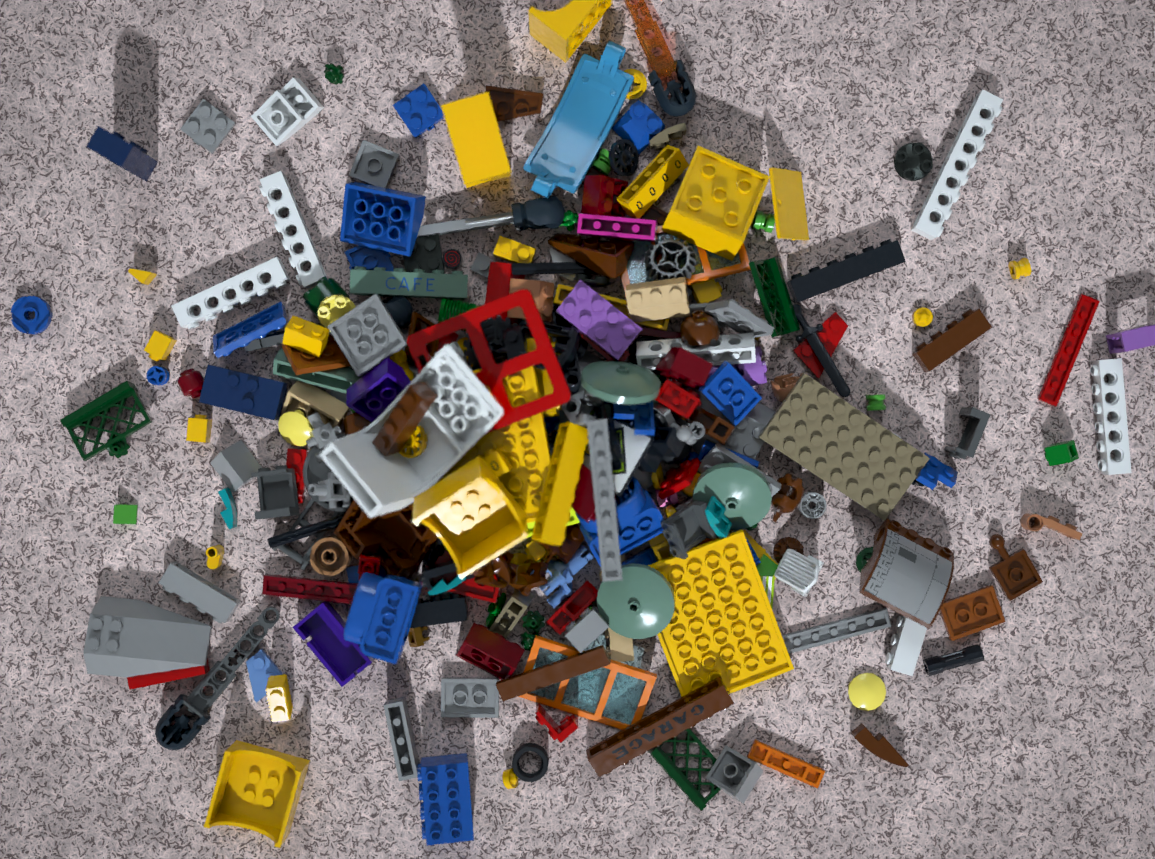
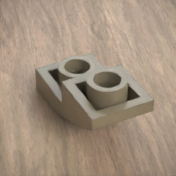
M677 124L658 133L649 141V149L654 148V151H660L669 144V138L672 140L683 138L687 131L686 124Z

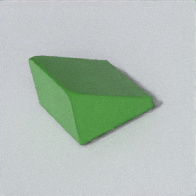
M115 504L113 524H137L138 505Z
M763 554L759 559L761 563L756 565L760 576H773L778 565Z

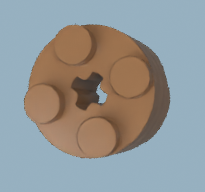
M337 535L327 536L318 540L312 546L310 553V563L317 573L326 576H334L341 573L349 566L352 560L351 552ZM333 552V558L329 559L328 555Z

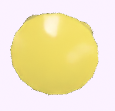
M332 295L326 297L320 303L318 318L320 323L325 328H328V325L356 306L349 298L343 295Z
M301 410L284 413L278 422L279 432L288 443L300 447L307 445L306 440L311 438L309 433L313 428Z
M873 673L859 674L848 685L849 699L860 710H874L885 699V684L881 678Z

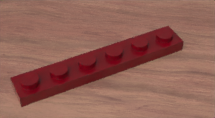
M265 574L263 576L262 594L352 604L358 584Z

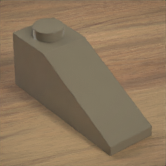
M515 589L489 628V631L498 633L506 639L528 608L534 594L530 592L529 596L526 597L519 590Z

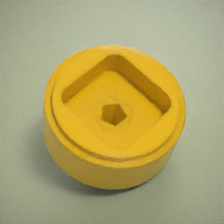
M919 308L912 315V320L918 327L928 326L933 319L932 312L927 308Z
M513 769L504 770L502 775L504 786L507 789L516 788L518 786V777Z

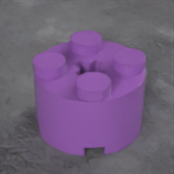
M755 346L756 363L735 364L737 372L750 386L767 383L765 374L767 366L765 361H761L762 350L760 346Z

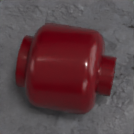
M193 368L181 372L177 382L184 396H191L192 399L200 397L204 383L202 373Z

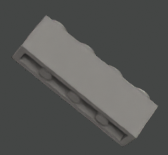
M176 561L170 563L159 581V584L163 586L162 588L165 591L176 593L179 595L180 600L194 604L195 608L202 613H209L212 615V619L218 623L228 622L241 602Z
M406 696L387 700L383 706L399 781L418 778L417 765L419 764Z

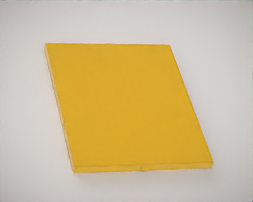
M769 168L777 239H790L792 241L809 240L801 172Z

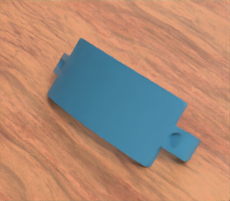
M608 41L600 60L587 54L582 55L556 111L523 166L525 171L537 176L530 190L546 198L550 197L556 186L571 193L576 192L601 150L633 84L634 77L619 70L626 47L613 41Z

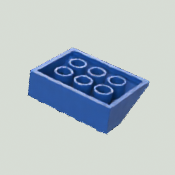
M360 182L346 183L340 241L411 256L424 216L426 196Z

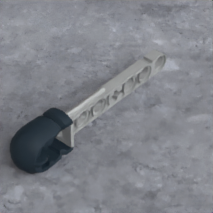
M555 196L526 201L524 204H511L512 212L422 225L417 237L434 236L435 234L445 235L514 224L517 231L527 230L528 228L555 229L562 224L565 210L562 202Z

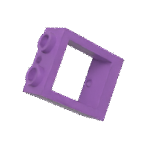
M1155 324L1106 335L1110 354L1155 345Z

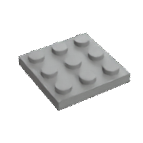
M378 294L373 295L327 326L359 377L377 366L385 358H389L407 346L405 337Z

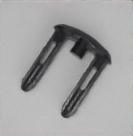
M522 320L520 325L523 326L525 331H530L527 320ZM544 323L549 336L568 339L566 344L556 343L554 346L555 354L559 355L558 361L564 373L576 356L580 341L579 330L576 326L568 328ZM542 363L535 365V368L546 370Z

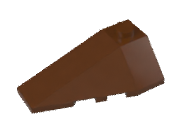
M557 233L548 240V244L594 272L610 279L617 278L625 271L634 248L633 242L617 238H610V241H600L599 237L595 236L582 239L580 235Z

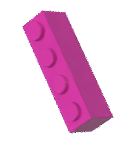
M579 213L577 233L582 236L655 242L658 223L656 220Z

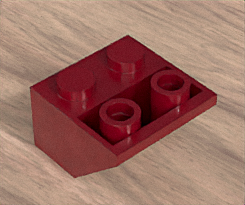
M603 175L585 176L581 214L625 217V210L621 207L617 198L628 187V182Z
M672 347L655 369L661 371L660 375L665 378H674L684 387L689 385L695 388L696 386H704L713 364L681 347Z

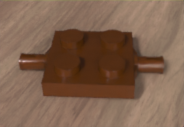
M578 524L566 526V535L561 546L536 541L546 551L541 562L545 561L548 564L551 558L555 557L567 564L585 539Z

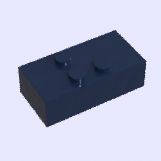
M97 126L86 147L147 182L158 161L147 155L148 150L133 141L128 143L123 140L125 137L115 131L110 133Z
M208 365L199 402L271 420H279L288 383Z

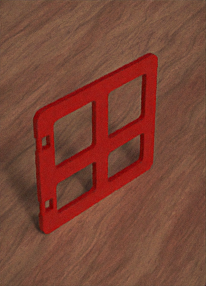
M521 289L411 334L407 338V345L418 368V373H420L424 367L421 365L419 356L424 355L427 364L431 361L426 347L428 343L461 329L467 330L481 365V371L474 375L483 385L489 386L492 396L504 410L501 418L485 434L567 403L571 399L570 389L532 293L527 289ZM519 306L522 308L536 343V349L497 364L481 328V322ZM539 363L544 364L553 387V392L518 407L512 406L503 383V378Z

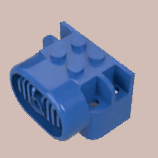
M632 477L622 496H618L615 502L620 556L663 533L660 523L664 521V518L649 492L643 490L639 481ZM575 511L581 523L580 530L601 567L597 521L591 519L588 523Z
M368 572L363 573L358 582L343 633L344 640L359 644L361 652L366 656L397 664L405 647L423 587L422 581L415 582L403 576L388 575L382 577Z

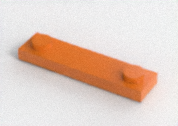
M754 739L747 755L753 761L817 789L825 773V770L756 739Z

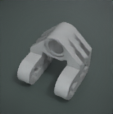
M582 389L572 395L567 403L563 404L562 408L565 417L569 422L587 428V420H596V417L581 414L582 404L599 406L602 405L603 399L595 397L585 389ZM569 406L577 407L575 412H568L567 409Z

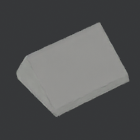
M242 440L221 451L210 462L232 493H235L255 477H252L251 473H256L259 468H262Z

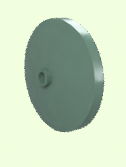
M616 360L597 361L585 366L581 374V385L587 392L613 403L642 404L654 400L660 392L661 382L656 374L647 368L629 362Z
M722 463L707 469L699 476L693 490V500L704 501L708 504L712 496L717 498L726 508L724 515L732 523L730 530L749 528L760 522L767 515L772 500L771 488L764 475L755 468L741 463Z
M643 564L622 565L623 580L601 583L597 594L598 611L609 624V628L621 636L632 639H645L655 636L663 631L672 619L675 609L673 588L663 574L650 566Z

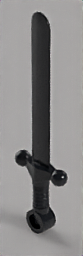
M794 304L793 309L796 318L804 331L802 335L796 337V341L800 343L806 338L841 397H848L850 395V388L816 333L823 330V325L817 324L816 327H810L802 314L801 306Z

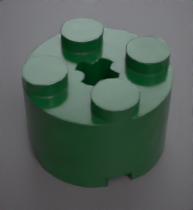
M324 276L318 280L317 285L312 290L310 289L304 293L303 298L305 299L304 304L318 318V307L326 297L343 295L350 299V296L335 279H328Z

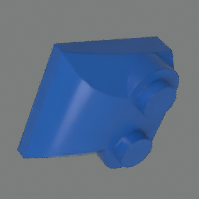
M638 100L631 105L630 109L612 127V130L622 139L630 140L636 146L638 155H640L649 145V141L662 132L666 126L646 104Z

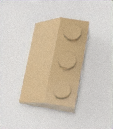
M686 277L627 284L625 293L631 320L635 323L691 315Z
M296 381L287 393L281 416L289 411L301 410L307 418L318 412L324 425L330 423L332 428L336 426L340 428L343 418L347 416L349 407L343 401L338 400L314 385Z

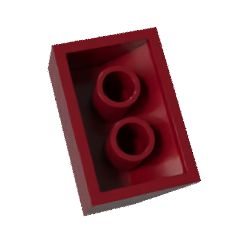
M473 623L456 656L503 680L513 674L525 649L515 642L504 639L502 635L487 630L484 625Z

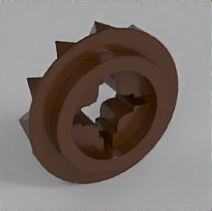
M784 537L777 541L773 549V555L778 564L783 557L781 554L786 552V545L790 549H794L796 552L804 555V547L799 540L793 537Z

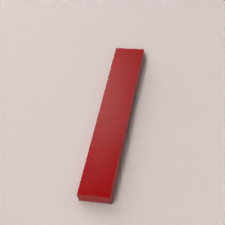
M1080 294L1038 400L1057 407L1100 302L1099 300Z

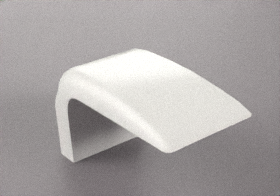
M445 345L375 421L359 432L332 441L320 454L370 518L400 510L413 503L415 497L435 485L504 414L503 408L450 345ZM426 382L438 396L419 423L427 435L425 451L414 458H406L399 453L384 456L372 442L409 385Z

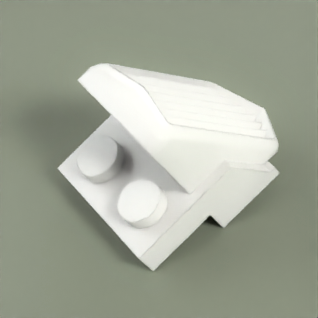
M789 548L784 553L774 576L792 586L791 590L807 597L811 587L818 580V574L824 562L810 555L806 557Z

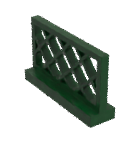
M778 257L750 262L749 266L766 321L774 327L771 337L782 336L800 330Z
M125 381L60 419L63 427L67 428L83 461L89 460L153 422L137 393L138 389L134 383ZM133 395L135 399L133 408L126 407L127 398ZM114 406L119 407L116 418L108 416L110 408ZM123 409L132 410L129 421L121 420ZM136 412L142 413L145 418L139 424L133 423ZM96 416L103 417L99 428L91 426L93 418ZM107 418L115 420L112 431L104 429ZM119 422L128 424L126 431L122 434L117 433ZM79 426H85L83 438L78 437L74 429ZM90 428L98 430L95 441L87 439ZM103 431L111 433L109 441L105 444L100 443ZM86 441L94 443L93 450L88 454L84 450Z
M686 729V740L676 739V737L668 739L660 746L648 750V753L691 802L702 811L707 806L706 803L721 790L717 786L714 788L712 782H701V771H710L717 759L690 729ZM665 742H673L672 753H665L660 747ZM676 742H686L685 753H676ZM689 743H697L699 745V754H689ZM675 756H685V767H677L675 765ZM689 756L698 757V768L688 767ZM702 757H709L712 760L711 768H701ZM688 770L698 771L697 782L688 780ZM701 785H710V793L704 798L700 793Z

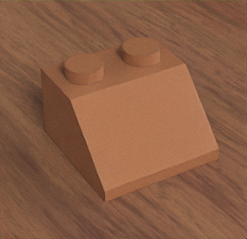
M510 279L509 294L521 289L529 290L533 295L543 322H551L554 283L538 280ZM518 306L508 310V318L526 320L521 307Z

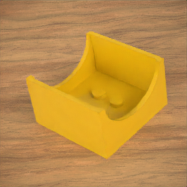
M572 0L566 6L554 11H541L531 6L528 10L530 35L566 63L613 4V0Z
M485 92L441 105L464 185L469 188L511 176V169L489 93Z
M697 146L661 231L677 238L680 237L684 241L686 240L693 245L732 261L745 240L770 176L701 146Z
M480 455L414 498L413 523L416 526L420 522L425 524L439 537L452 556L461 579L528 537L526 512Z
M236 740L225 750L204 827L210 829L213 826L229 825L250 829L269 837L275 843L274 847L280 848L290 834L310 760Z

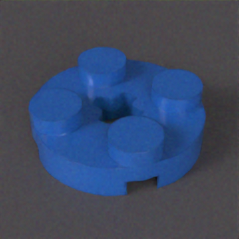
M36 296L21 297L15 301L11 308L12 324L18 331L26 334L36 335L45 331L53 317L49 304ZM29 311L35 312L34 319H28Z

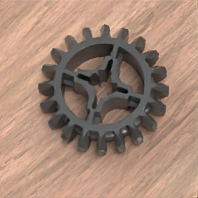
M672 235L670 240H666L664 236L662 237V242L656 239L655 245L650 244V250L645 252L647 257L644 258V263L646 264L645 270L648 271V277H653V281L681 277L690 279L692 277L691 273L695 272L694 266L697 265V260L694 259L696 258V253L692 252V245L687 246L688 242L686 240L681 243L680 237L673 240ZM661 253L662 259L659 261V264L655 265V259ZM685 258L686 264L682 269H679V263Z

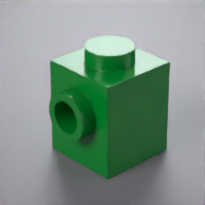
M1074 440L1054 443L1045 447L1044 454L1049 466L1070 463L1079 458Z

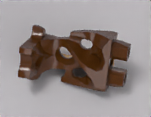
M505 551L473 571L472 574L475 575L474 582L498 588H506L507 585H511L527 597L532 588L548 583V579L545 578L548 564L545 562L535 563L534 560H526L521 565L513 564L510 562L514 555Z

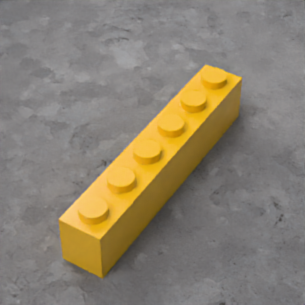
M571 422L560 423L531 537L533 540L549 545L561 546L565 539V529L570 519L571 504L575 499L574 492L580 478L579 472L584 461L585 447L589 441L587 428Z

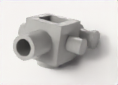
M318 412L307 417L313 428L309 433L311 438L306 440L309 448L315 445L317 450L322 449L324 451L332 441L338 440L336 435L341 433L339 426L332 428L330 423L324 425ZM320 454L315 455L319 464L324 461Z
M334 472L327 473V480L309 485V494L318 496L319 501L329 502L330 509L337 508V501L343 500L342 507H350L351 497L353 496L342 482L336 479Z

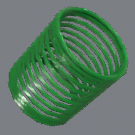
M442 298L438 323L445 321L446 313L448 320L449 315L452 318V316H456V313L459 315L475 309L476 303L471 302L469 305V302L466 304V302L453 301V299L450 302V299L447 301V298Z

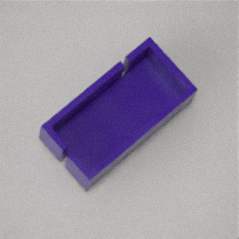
M324 601L292 628L303 641L311 635L312 639L306 643L307 646L341 687H343L369 666L375 658L364 655L360 650L359 644L344 640L343 633L346 622L328 601Z

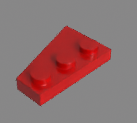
M836 312L822 323L823 330L816 332L830 357L848 327ZM805 338L792 351L819 379L824 368Z

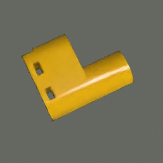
M218 544L206 550V556L208 557L207 567L209 569H216L221 566L224 555V547Z

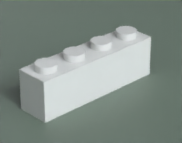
M901 615L897 618L896 627L898 629L891 638V645L893 646L891 652H888L886 655L885 663L887 664L886 667L890 670L913 676L927 628Z

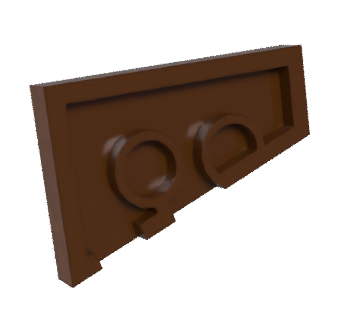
M486 85L485 92L489 93L497 122L541 114L543 93Z

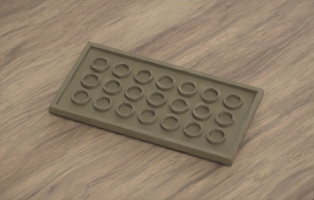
M804 372L758 436L884 521L930 459Z

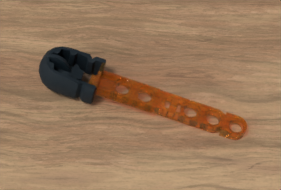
M624 0L636 27L634 31L652 69V72L648 75V80L651 86L654 87L653 91L661 108L667 114L675 117L687 114L696 103V92L688 73L685 72L686 68L682 60L674 61L657 22L653 21L645 1L639 0L637 4H631L628 0ZM639 8H640V13H641V15H642V16H645L644 21H642L641 19H637V18H638V11H637V9H639ZM652 30L655 36L652 39H647L644 36V32ZM654 47H659L662 50V54L654 56L651 50ZM676 71L677 79L681 84L676 83L675 79L667 82V89L665 91L661 85L660 77L663 76L665 78Z

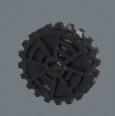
M501 315L481 322V328L488 345L492 346V343L500 344L501 347L498 348L505 347L502 330L518 325L516 322L511 324V320L508 317L503 320ZM466 333L468 340H464L463 343L464 347H467L464 350V356L469 357L467 363L468 365H473L472 370L481 369L469 335ZM505 355L500 357L493 356L497 364L508 361Z

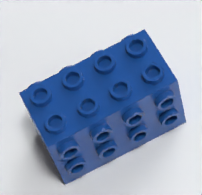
M467 753L421 757V764L417 765L418 781H422V783H419V800H423V802H420L421 820L425 819V821H422V839H426L427 846L474 840Z

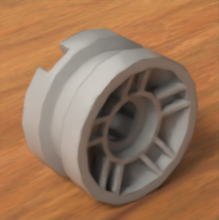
M805 492L798 505V510L807 518H819L826 511V500L819 493ZM813 501L816 506L810 509L809 503Z

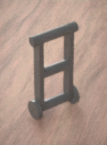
M313 499L309 501L289 531L295 530L298 525L301 527L311 525L303 518L315 501ZM334 511L335 513L331 518L342 515L345 512ZM327 531L314 534V536L317 538L312 544V546L318 540L322 539ZM286 544L272 548L274 551L279 549L302 565L300 569L303 571L310 564L312 546L305 556H302Z

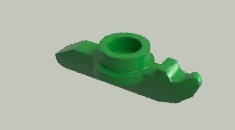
M502 593L497 598V603L492 602L488 606L489 615L486 619V626L489 628L505 604V593Z

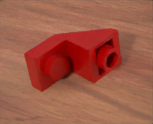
M360 555L358 567L359 580L365 572L380 575V558Z

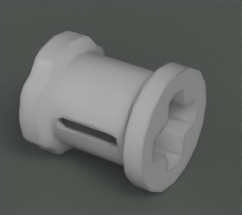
M693 422L689 425L692 436L686 443L688 445L695 444L697 439L705 435V428L701 423Z

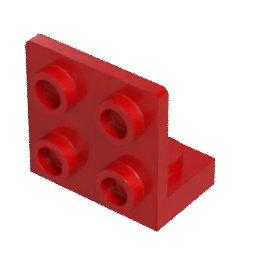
M666 379L655 400L686 420H689L696 407L702 406L701 398L690 389L688 392L684 390L683 385L678 381Z
M539 703L536 705V720L542 726L544 724L549 729L548 733L554 740L558 739L561 743L579 728L578 718L574 714L570 717L569 715L563 717L559 722L561 725L558 726Z

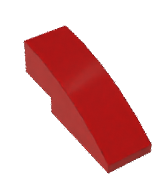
M587 580L545 623L558 636L566 630L565 628L572 621H575L597 598L598 590Z

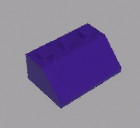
M387 357L347 389L346 406L370 422H373L411 381L403 368Z

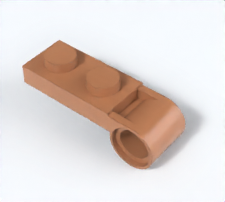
M1026 513L1020 520L1021 526L1030 531H1039L1045 526L1075 540H1080L1083 534L1076 531V526L1068 523L1065 525L1060 524V519L1050 515L1046 518L1037 514ZM1033 517L1035 522L1034 525L1030 527L1029 520Z

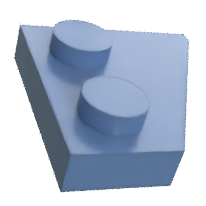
M263 649L246 661L256 703L266 695L265 689L268 677L283 675Z

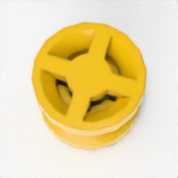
M1026 257L1021 258L1017 262L1015 260L1009 262L1008 267L1012 279L1015 280L1019 279L1020 276L1026 277L1031 275V266Z

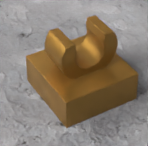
M427 627L410 628L408 633L410 647L423 646L424 641L430 639V637L422 636V632L427 630Z

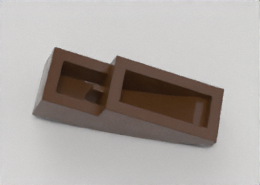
M861 723L850 733L863 747L879 758L898 766H909L880 732L874 737Z

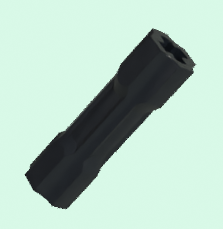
M610 404L596 406L594 408L596 419L607 418L611 465L622 463L624 457L617 437L612 407Z
M976 644L945 655L923 659L926 674L932 676L949 669L984 661V655L980 645Z

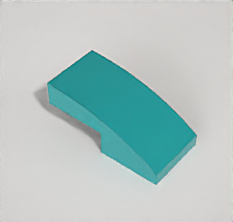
M224 488L218 493L227 509L220 513L230 530L237 527V509L231 490Z
M712 496L705 510L707 520L720 539L727 538L732 523L724 515L726 508L715 496Z
M457 575L449 583L442 578L434 585L432 590L428 591V594L431 596L446 592L466 580V577L461 579Z

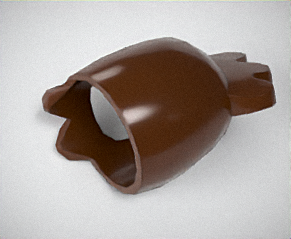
M787 473L784 477L777 479V482L782 485L771 500V505L775 509L772 521L777 522L782 513H790L797 508L805 491L801 478L793 480L791 474Z

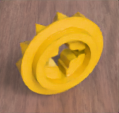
M636 69L624 70V72L634 77L633 82L637 84L632 92L629 91L626 99H639L645 93L647 87L644 74Z

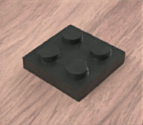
M439 234L416 238L411 256L403 255L405 272H413V269H423L425 273H432V270L444 271Z

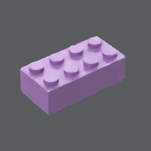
M581 280L556 310L559 316L572 326H576L583 335L616 361L642 330L640 326Z

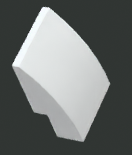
M293 77L281 90H276L251 117L271 141L278 146L294 135L324 107L299 78Z

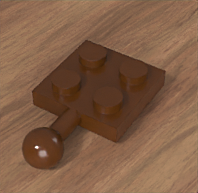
M994 534L990 537V546L997 549L1002 560L990 566L989 569L1008 601L1017 598L1043 582L1024 549L1021 548L1009 555L1004 547L1005 539L1003 536Z

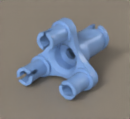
M580 544L567 564L558 560H550L546 573H549L551 577L548 579L547 584L541 585L539 588L541 591H544L543 593L546 596L557 587L559 588L546 599L552 608H556L565 598L573 595V576L588 564L589 560L593 559L591 553H586L581 557L587 550L582 544Z

